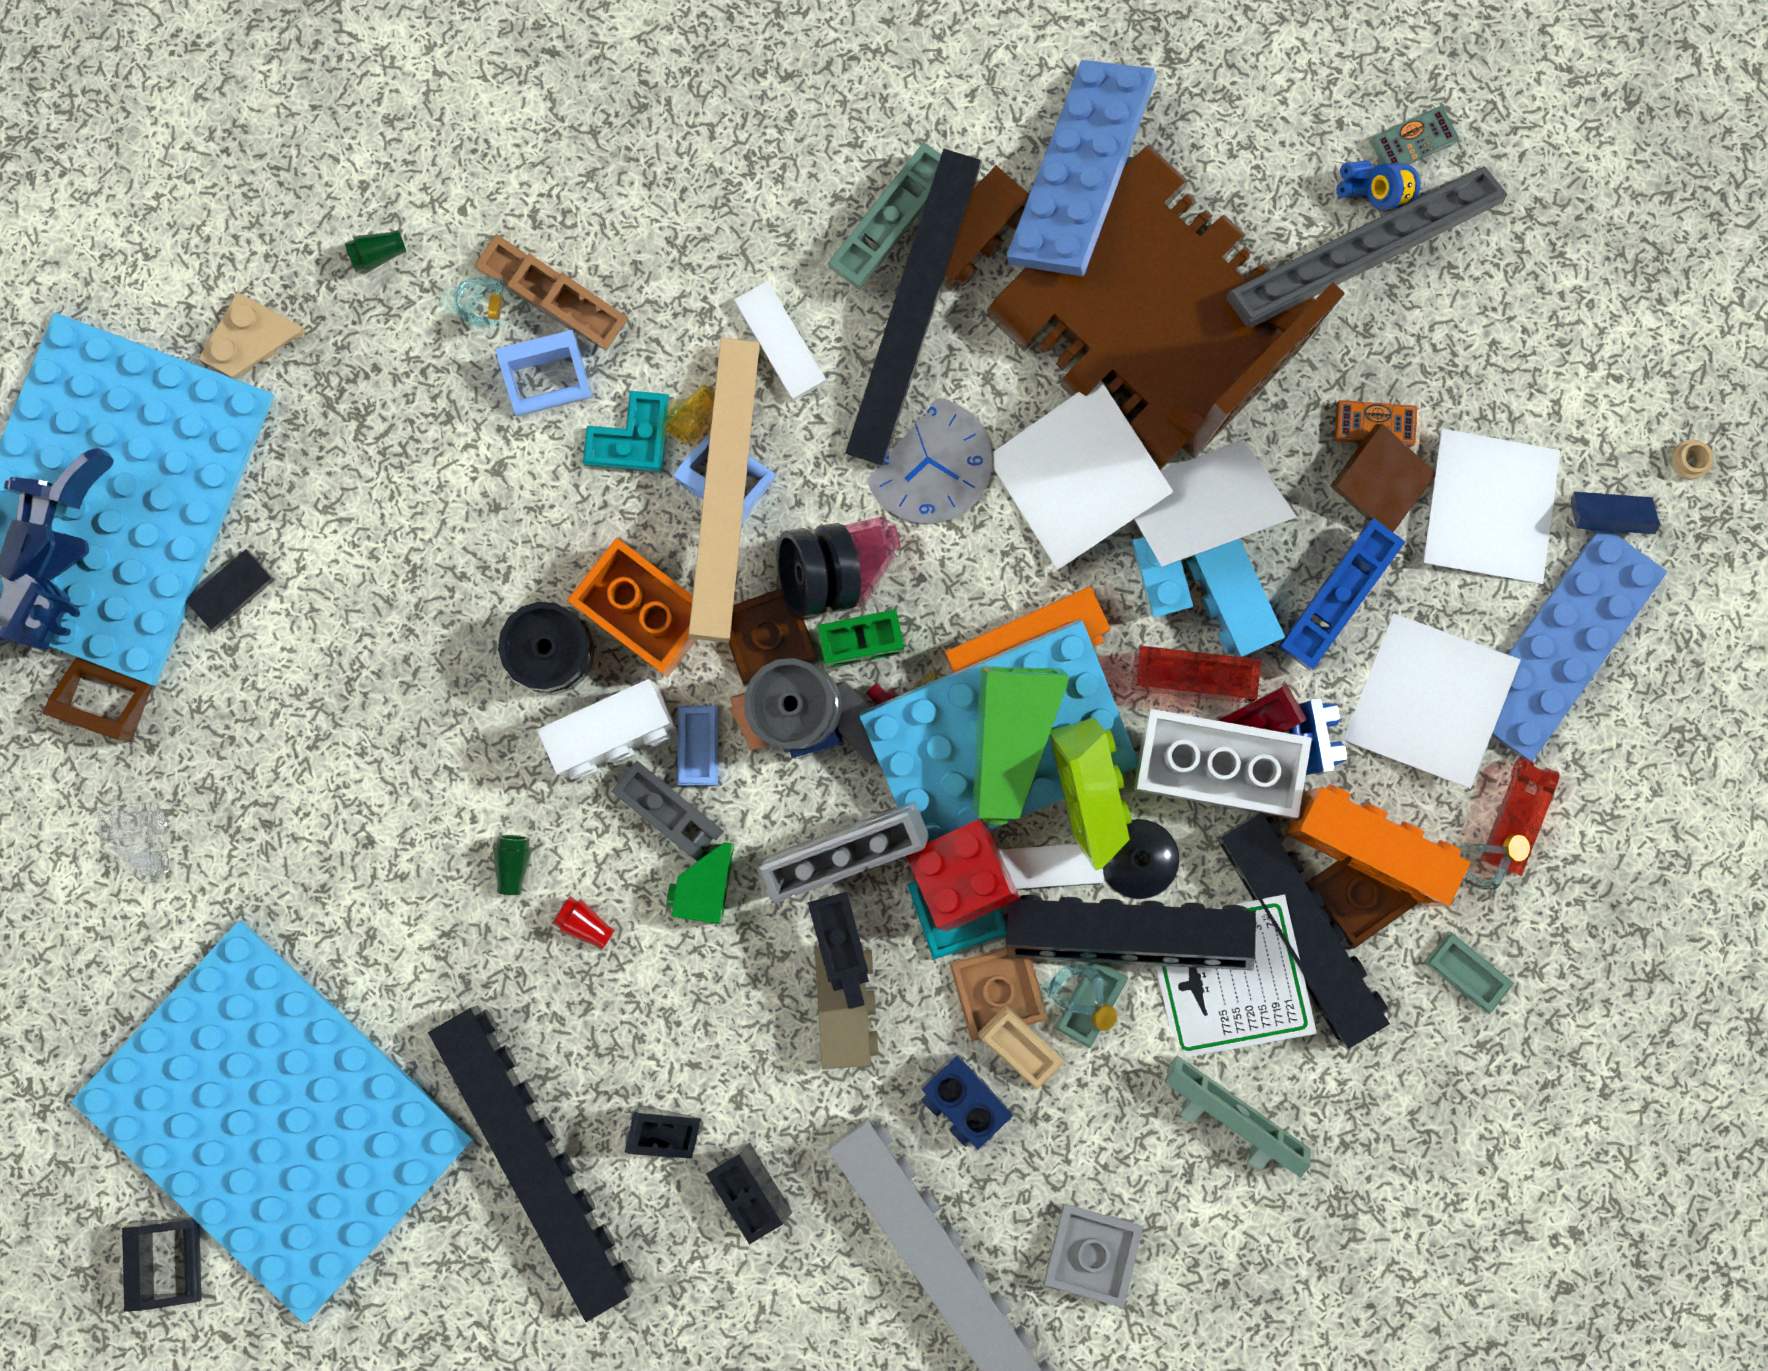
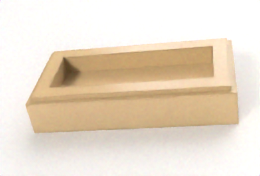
M1007 1005L978 1033L979 1038L1036 1090L1065 1063L1064 1058Z

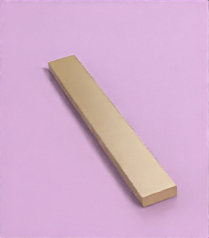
M721 337L689 639L729 643L760 342Z

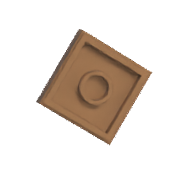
M1003 947L949 963L971 1041L980 1039L978 1033L1005 1005L1027 1025L1049 1020L1032 959L1008 958L1007 949Z

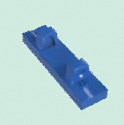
M1376 519L1369 520L1286 634L1285 638L1278 645V648L1309 671L1313 670L1405 544V541ZM1316 615L1329 626L1318 625L1313 621L1312 616Z

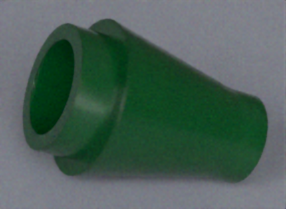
M399 230L352 236L353 240L344 243L355 273L365 270L367 274L394 257L407 252Z
M520 835L497 836V844L492 846L498 884L497 893L503 895L521 894L523 880L533 850L532 847H529V837Z

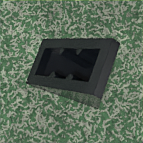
M640 1105L633 1112L625 1153L692 1159L701 1118Z

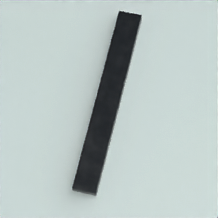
M943 148L845 454L881 466L885 464L982 165L980 159Z

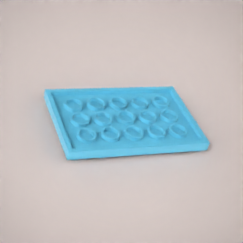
M1081 619L858 713L897 807L915 801L930 838L927 843L977 819L983 822V818H978L973 810L981 666L1061 668L1069 675L1068 685L1051 730L1095 717L1104 730L1109 729L1112 733L1116 752L1111 753L1113 765L1119 767L1121 774L1137 768L1138 765L1134 749ZM1050 737L1047 740L1020 818L1064 799ZM1008 819L1007 823L1014 821L1016 819ZM987 824L990 830L1002 826Z

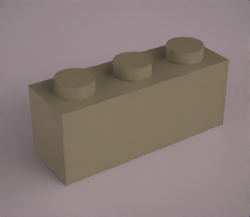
M862 941L861 945L868 967L867 974H873L872 950H864ZM819 944L814 946L822 1069L871 1066V1056L879 1055L877 1031H869L868 1015H876L874 990L866 991V983L860 984L865 1005L849 1009L844 990L833 991L831 982H828Z

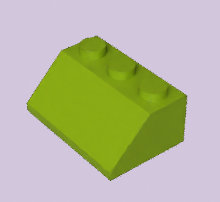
M1094 717L1051 730L1049 737L1073 838L1094 870L1102 869L1130 840L1127 824L1132 823V818L1126 801H1121L1119 789L1124 788V782L1119 767L1113 765L1111 753L1116 752L1114 738L1109 729L1104 730Z

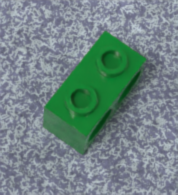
M896 609L817 625L826 669L904 654V644Z

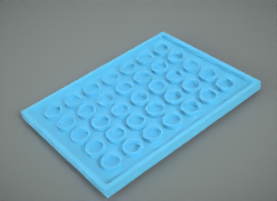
M54 312L0 439V553L9 526L13 519L16 520L19 494L4 489L6 480H9L10 477L42 480L54 484L61 473L82 453L95 448L107 451L114 459V463L88 490L80 509L60 505L56 507L51 525L52 530L86 540L89 546V553L65 572L50 580L61 591L68 594L71 599L69 604L77 607L80 611L79 617L70 616L69 613L63 615L60 623L62 627L69 628L71 634L68 636L55 634L49 645L50 647L150 685H157L189 605L186 600L195 592L275 395ZM0 575V597H1L2 592H3V583H2L1 575Z
M243 920L238 921L71 1101L75 1107L304 1324L318 1312L475 1139L473 1135Z

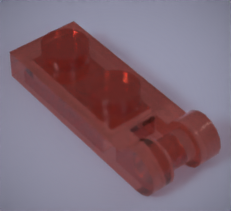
M1523 757L1517 759L1511 771V781L1480 861L1517 876L1523 875L1559 782V772L1548 767L1543 770L1534 766L1533 761ZM1529 782L1536 784L1537 790L1535 795L1525 791ZM1522 835L1528 840L1530 851L1525 860L1510 861L1504 855L1503 843L1508 836Z

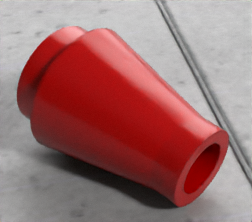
M571 896L565 901L552 924L560 928L559 933L594 945L600 950L605 947L615 931L581 898L577 901Z

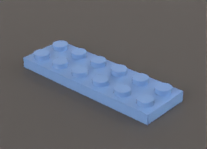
M1081 60L1006 257L1010 265L1084 277L1157 77L1154 68Z
M1596 530L1507 655L1521 659L1491 736L1525 761L1533 762L1668 571L1612 531Z

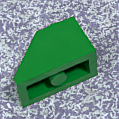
M722 843L677 877L676 884L670 883L666 907L672 908L671 917L716 924L723 922L735 844Z

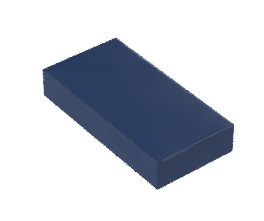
M1575 491L1571 497L1570 505L1577 529L1656 534L1660 526L1652 497Z

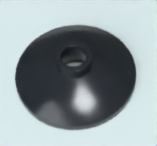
M1134 819L1132 823L1127 824L1130 840L1103 867V875L1108 884L1118 893L1134 899H1146L1162 893L1171 885L1179 868V851L1175 840L1164 827L1153 821ZM1139 851H1143L1148 855V863L1143 867L1136 865L1134 861V856Z

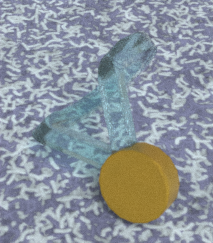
M470 277L462 281L454 294V307L459 316L472 324L499 327L504 288L503 280L493 277ZM481 285L496 290L495 294L492 293L489 299L488 317H476L465 310L462 304V296L468 287Z
M1522 835L1508 836L1503 843V847L1462 843L1456 846L1462 850L1460 854L1462 858L1464 852L1504 854L1493 877L1478 878L1467 870L1463 880L1470 886L1483 890L1497 889L1501 885L1511 861L1525 860L1530 851L1529 842Z
M1071 964L1061 969L1050 981L1048 995L1057 1005L1069 1011L1091 1015L1092 1025L1101 1031L1110 1030L1115 1025L1117 1012L1115 1008L1104 1003L1103 982L1099 971L1085 964ZM1073 975H1084L1093 983L1095 1007L1075 1004L1060 997V986Z

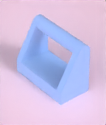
M573 330L496 349L515 416L592 398L579 342ZM572 357L579 385L520 399L514 371Z
M710 432L682 462L673 475L678 484L702 500L705 478L695 472V470L708 452ZM749 455L747 473L759 482L744 499L742 524L776 477V473Z

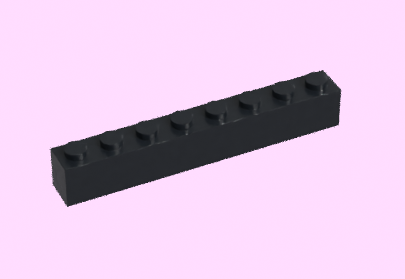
M478 1005L471 1007L432 1029L428 1034L585 1322H588L630 1297L634 1290L631 1284L635 1282L633 1272L625 1260L618 1262L611 1249L615 1246V1241L610 1230L605 1224L599 1226L592 1214V1211L596 1209L592 1197L585 1188L579 1190L572 1178L576 1170L570 1157L566 1152L559 1154L552 1139L556 1138L552 1124L546 1116L540 1118L533 1106L537 1099L531 1086L526 1080L520 1083L513 1070L517 1066L513 1053L507 1045L501 1047L497 1041L494 1032L498 1028L494 1018L487 1009L481 1011Z

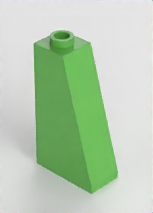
M980 667L973 810L978 818H983L984 823L1003 825L1007 824L1008 819H1019L1068 685L1069 675L1061 668Z

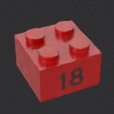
M979 819L927 843L923 850L906 855L935 925L940 930L949 932L1020 899L988 825Z

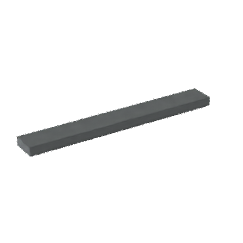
M1483 166L1229 291L1226 300L1245 326L1250 329L1322 293L1332 282L1338 285L1503 203L1508 194L1488 169Z

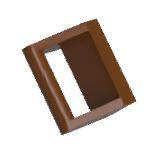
M76 657L48 698L43 714L117 740L132 742L153 685ZM82 675L134 693L118 720L71 705Z

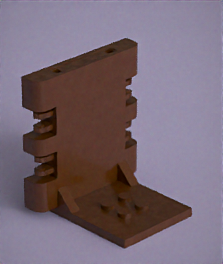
M1147 145L1123 168L1084 277L1025 267L994 299L987 310L986 316L1024 352L1050 325L1054 326L1055 328L1038 346L1043 353L1050 351L1057 344L1058 340L1064 336L1072 345L1058 357L1056 365L1061 370L1066 368L1080 353L1084 355L1066 374L1060 386L1071 396L1078 392L1087 396L1100 381L1104 383L1109 378L1112 382L1106 389L1112 398L1119 389L1130 398L1119 407L1125 418L1137 406L1142 410L1130 425L1161 471L1182 449L1195 459L1302 349L1345 295V292L1332 282L1316 299L1312 297L1248 329L1226 300L1228 292L1267 273L1270 269L1263 263L1257 266L1247 279L1241 276L1236 270L1243 266L1250 258L1252 252L1247 247L1239 251L1229 263L1225 261L1246 235L1226 215H1222L1200 237L1198 235L1199 231L1209 222L1213 216L1207 210L1199 213L1189 226L1179 217L1186 213L1193 205L1195 199L1190 194H1186L1172 209L1168 207L1185 189L1188 180L1152 146Z

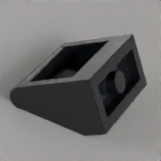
M193 1218L135 1221L122 1227L124 1312L143 1311L202 1301L200 1224ZM183 1229L184 1293L154 1294L153 1233Z

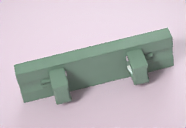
M925 142L920 145L830 259L828 266L832 271L843 277L858 290H861L924 210L941 157L939 152ZM865 237L879 246L877 251H874L868 245Z
M1178 1055L1173 1059L1167 1068L1165 1083L1186 1097L1181 1106L1182 1111L1180 1115L1193 1124L1206 1111L1253 1144L1248 1152L1249 1159L1247 1162L1259 1171L1273 1158L1301 1178L1310 1167L1311 1149Z

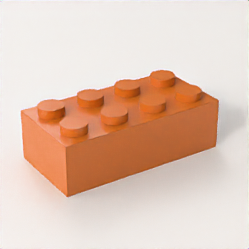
M1328 784L1327 788L1318 787L1305 792L1301 800L1299 818L1291 820L1285 834L1336 860L1342 861L1348 856L1352 859L1347 864L1348 866L1397 891L1401 889L1408 892L1412 898L1428 907H1450L1471 864L1470 861L1460 857L1461 849L1442 840H1439L1436 844L1423 838L1425 832L1410 823L1402 821L1401 825L1385 819L1388 813L1377 806L1365 803L1362 807L1349 800L1351 794L1337 786Z

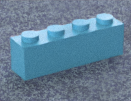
M1240 538L1190 556L1188 560L1184 561L1189 577L1193 582L1199 581L1205 593L1201 597V602L1209 618L1216 617L1222 631L1217 633L1227 655L1233 653L1236 660L1285 638Z

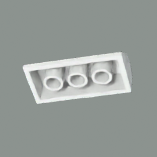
M1150 709L1139 750L1133 790L1288 819L1299 818L1312 738Z

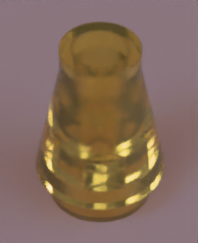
M701 385L693 394L667 413L668 419L664 422L668 432L685 444H688L692 439H698L713 410L715 392L709 387Z

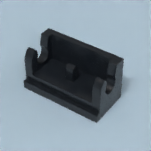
M751 1143L739 1149L728 1159L725 1158L720 1161L712 1170L706 1173L749 1245L783 1225L793 1212Z

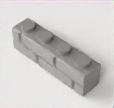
M913 801L768 855L759 868L772 901L778 903L791 898L793 894L795 896L863 872L867 867L871 869L923 850L930 837L917 804Z

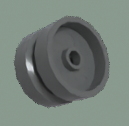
M796 658L777 659L762 666L750 679L744 695L745 716L752 731L765 743L782 749H809L824 742L836 729L842 713L841 694L834 679L821 667ZM796 698L798 701L797 708L795 710L787 708L789 699L795 700Z

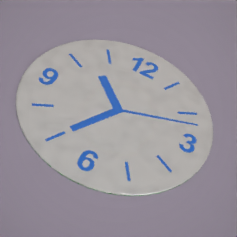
M938 398L888 454L884 466L879 465L866 480L876 499L894 515L916 523L931 524L944 522L966 512L983 494L992 471L991 445L984 428L968 410L954 402Z

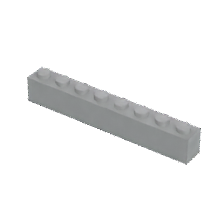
M867 1117L832 1142L828 1147L829 1153L979 1370L1054 1371L1046 1359L1039 1363L1030 1349L1036 1345L1021 1324L1015 1329L1006 1316L1012 1310L1000 1292L997 1290L991 1294L983 1283V1280L988 1276L974 1256L969 1260L965 1257L959 1248L964 1241L950 1222L944 1226L936 1212L941 1208L927 1188L920 1192L912 1178L917 1173L904 1155L897 1158L888 1145L893 1142V1139L881 1121L873 1124L870 1118Z

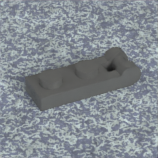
M639 761L632 765L611 791L697 862L706 854L704 849L712 839L717 841L724 832V830ZM691 822H694L701 829L690 840L683 834V831Z

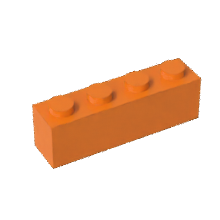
M1091 586L954 647L946 651L944 656L953 673L1078 619L1083 621L1093 648L1105 642L1102 636L1107 634L1111 628Z

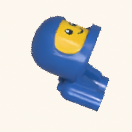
M1366 160L1342 164L1340 168V175L1344 182H1340L1337 185L1336 193L1340 198H1356L1367 195L1374 207L1388 210L1400 208L1414 201L1419 194L1421 180L1416 169L1406 163L1379 164L1373 168V165Z

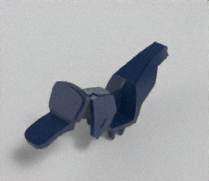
M95 448L82 453L61 473L54 484L42 480L10 477L9 480L5 481L4 489L19 494L16 520L13 519L9 526L0 553V575L3 583V592L0 597V646L9 642H15L47 650L55 634L61 636L71 634V630L62 627L60 622L65 613H69L73 617H79L80 611L77 607L69 604L71 599L68 594L61 591L50 580L59 576L89 553L88 542L82 538L53 531L51 525L57 505L80 509L83 499L91 486L112 467L114 459L107 451Z

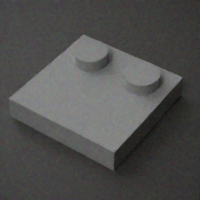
M1063 1204L1043 1285L1124 1308L1143 1226Z

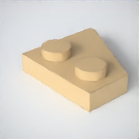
M237 292L201 353L199 360L237 380L251 371L252 367L258 362L266 361L277 353L276 350L289 341L303 336L306 330L302 326Z

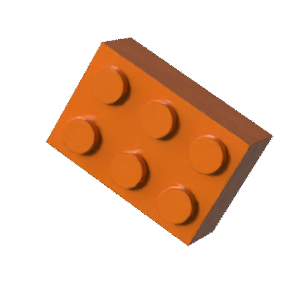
M617 537L567 599L576 609L666 678L670 676L698 640L688 638L693 595Z

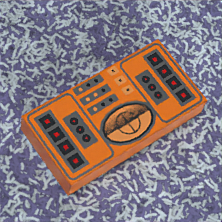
M1339 400L1336 404L1334 441L1362 443L1375 424H1384L1408 447H1413L1416 444L1418 406Z

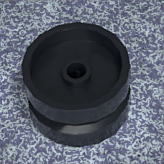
M832 523L819 525L813 530V533L806 528L786 530L780 534L776 553L777 575L785 604L793 616L799 619L817 616L823 612L824 608L834 613L851 610L856 607L861 590L860 563L852 536L844 525Z
M535 602L522 606L508 617L500 631L498 652L502 666L513 680L538 693L555 695L572 690L586 678L594 660L595 646L591 632L579 617L557 603ZM546 641H550L552 644L550 652L547 654L540 653L541 647H546Z

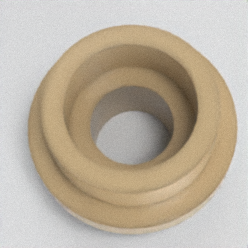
M1699 440L1684 441L1672 453L1674 470L1686 479H1697L1706 475L1713 464L1712 450L1707 444ZM1688 453L1695 455L1697 458L1695 467L1687 463L1686 455Z

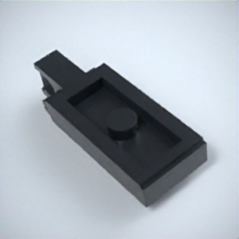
M843 892L807 902L828 982H831L833 991L844 990L849 1009L865 1005L860 984L869 982L867 975L868 967L848 893Z

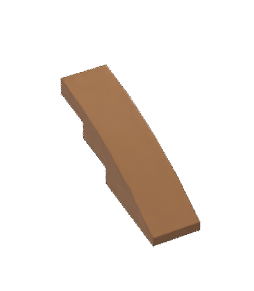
M498 234L493 237L474 265L475 269L605 351H607L628 320V317L565 274H559L530 253L527 255Z

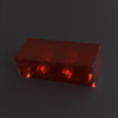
M1139 646L1134 651L1130 690L1249 704L1258 698L1261 659Z

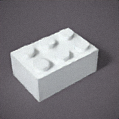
M647 679L541 727L537 731L556 774L570 779L576 778L577 781H580L598 773L597 765L605 761L612 762L615 765L635 756L633 749L645 744V746L649 745L650 748L669 741L672 739L669 732L676 730L677 726L659 686L651 679Z

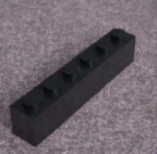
M1256 813L1217 836L1216 839L1253 901L1259 900L1303 973L1307 991L1340 1046L1350 1049L1390 1025L1384 1015L1389 1011L1388 1007L1376 990L1370 992L1363 978L1367 977L1366 970L1355 955L1349 957L1342 945L1346 938L1334 920L1328 922L1321 910L1325 903L1314 886L1307 887L1300 876V873L1304 872L1303 866L1293 851L1288 853L1285 851L1279 841L1283 834L1276 821L1271 816L1266 818L1263 813ZM1285 895L1299 958L1263 899Z
M1036 895L1019 896L1020 899L1008 905L1006 935L1008 958L1249 971L1254 969L1256 911L1247 910L1246 907L1241 905H1225L1222 909L1205 908V905L1200 903H1184L1181 907L1164 906L1159 901H1143L1140 905L1124 904L1123 901L1118 899H1102L1099 903L1083 902L1082 899L1077 897H1062L1059 901H1047Z

